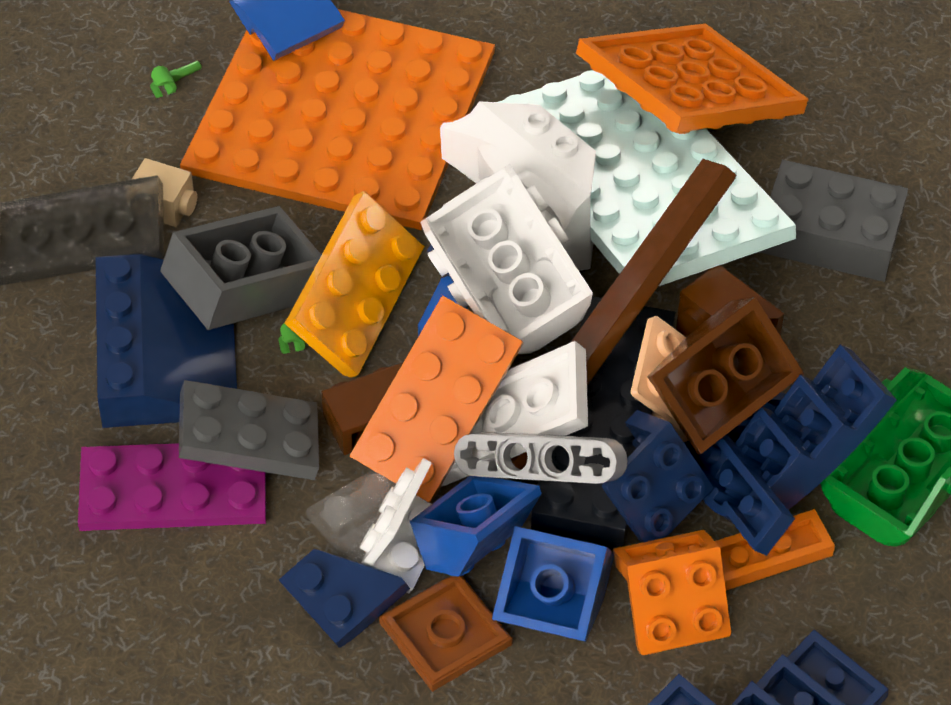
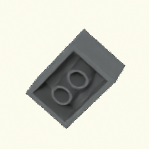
M782 159L770 198L796 224V239L759 252L885 282L902 221L908 188Z
M277 206L173 232L160 272L207 330L293 307L318 263L321 254L284 210Z

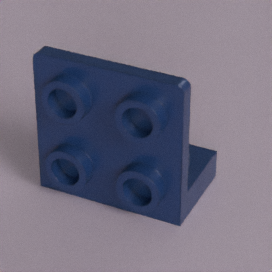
M636 410L625 422L635 437L632 443L636 450L627 458V468L623 475L617 480L604 482L602 488L642 543L666 538L714 487L670 422Z

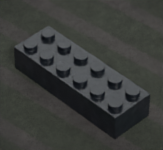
M592 296L590 307L581 321L579 330L602 298ZM648 306L642 308L587 385L588 427L566 436L610 438L616 440L625 449L627 458L636 450L632 443L635 437L625 422L636 410L653 415V411L631 395L647 319L658 316L674 328L675 311ZM557 445L552 451V463L556 469L564 472L569 466V454L565 448ZM602 454L585 457L584 465L590 463L601 464L605 468L610 466V459L603 457ZM544 480L539 482L542 494L532 509L531 530L605 546L613 552L614 548L625 546L629 525L603 490V483Z

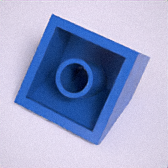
M467 477L410 520L426 570L457 577L470 572L474 568V564L491 551L497 550L505 544V540L513 535L515 526H523L542 494L538 485L494 477Z
M515 526L492 620L586 642L604 601L614 553L605 546Z

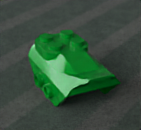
M904 367L892 381L886 378L881 382L897 401L859 446L820 483L832 510L839 517L875 541L894 547L908 542L951 495V389L925 372Z

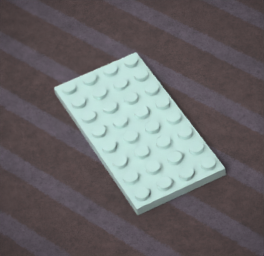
M594 70L586 71L580 76L561 82L548 83L542 88L521 95H511L505 100L498 102L541 105L596 151L590 198V239L619 274L702 159L727 166L737 175L736 179L659 286L796 239V224L706 128L692 130L687 134L670 131L664 122L654 114L643 110L640 107V103L627 93L618 90L615 84L601 73Z

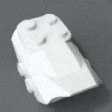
M479 101L470 114L456 121L441 125L440 137L443 160L475 183L492 176L510 164L524 187L528 189L534 185L544 199L548 208L541 213L546 221L555 217L568 236L569 241L562 244L577 269L580 271L591 268L594 243L590 239V198L596 151L541 105Z
M508 164L492 176L484 178L444 204L441 209L420 223L425 235L434 250L428 253L430 260L441 276L449 272L454 281L447 287L456 302L464 308L469 305L474 314L522 340L524 343L518 354H530L541 349L582 321L587 309L590 307L593 292L562 246V244L569 241V238L557 219L554 217L546 221L541 212L548 208L544 199L534 185L526 189L511 165Z

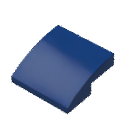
M229 0V3L249 34H257L273 61L342 28L345 22L331 0Z

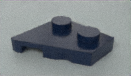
M313 549L279 579L286 590L339 648L358 636L410 590L407 583L399 576L317 549Z

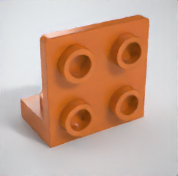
M705 530L613 549L615 567L628 583L636 646L641 655L726 638L731 635L720 546Z

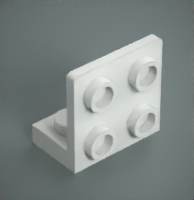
M425 458L421 460L414 471L406 467L395 487L390 488L378 510L381 512L376 524L373 523L359 547L366 552L361 564L401 577L410 588L406 592L408 594L413 590L425 566L410 524V520L432 505L416 496L432 462Z

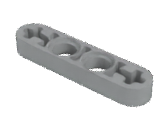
M480 432L460 438L454 450L455 463L459 470L466 475L477 477L598 484L617 480L625 472L628 462L626 451L619 442L610 438ZM516 443L521 444L527 452V464L523 469L515 467L510 458L511 449ZM557 445L565 448L569 454V466L564 472L556 469L552 463V451ZM472 448H477L479 451L495 450V458L479 460V458L472 456ZM602 454L603 457L610 459V466L605 468L601 464L590 463L584 465L585 457Z

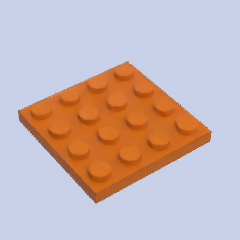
M706 23L580 38L576 54L589 63L592 70L603 74L615 84L618 90L627 93L640 103V107L643 110L654 114L666 124L670 131L679 134H687L692 130L705 128L720 129L725 125L739 123L752 124L758 120L784 119L785 116L804 114L808 102L807 97Z

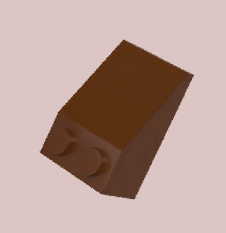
M752 297L730 301L697 326L647 377L696 453L702 454L795 382L799 375H804V372L757 298Z

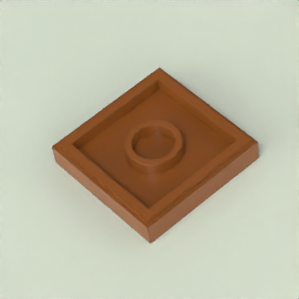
M462 575L459 577L449 576L379 616L381 626L432 692L512 645V637L499 621L492 620V612Z

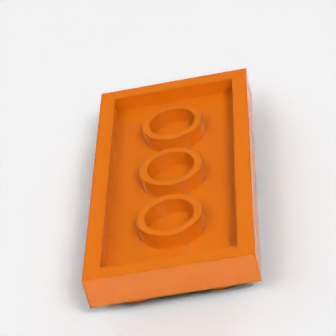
M442 295L351 452L350 457L394 483H397L406 467L414 471L421 460L425 458L432 462L416 495L432 503L455 463V445L460 438L473 432L524 342Z

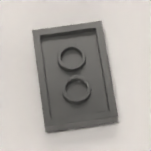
M184 380L180 392L179 458L315 480L319 470L317 403Z

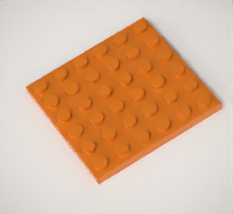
M338 9L345 20L342 28L273 61L257 34L253 33L250 35L246 30L180 163V169L191 172L192 176L342 212L346 211L353 196L365 191L402 226L422 230L420 222L427 218L449 164L442 159L440 127L443 123L453 122L470 114L494 56L495 44Z

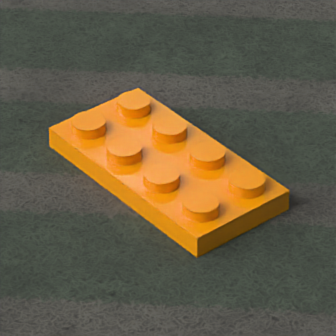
M365 191L353 196L284 324L342 375L351 378L359 375L425 246Z

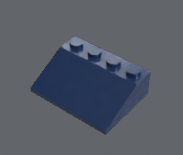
M142 254L96 257L97 399L103 428L179 422L180 392L184 380L237 389L234 323L207 330L160 272L163 259Z

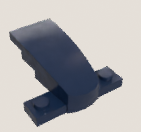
M840 344L813 381L799 375L774 411L763 406L758 409L736 443L726 434L702 454H697L689 441L684 442L714 487L703 498L705 504L715 513L734 524L753 550L767 556L795 520L788 510L826 479L859 446L897 399L851 349Z
M813 630L788 657L782 654L756 684L751 681L732 705H880L888 697L889 689L816 630ZM678 674L648 705L716 704Z

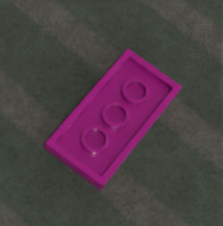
M179 443L81 447L78 507L79 531L266 524V472L179 458Z

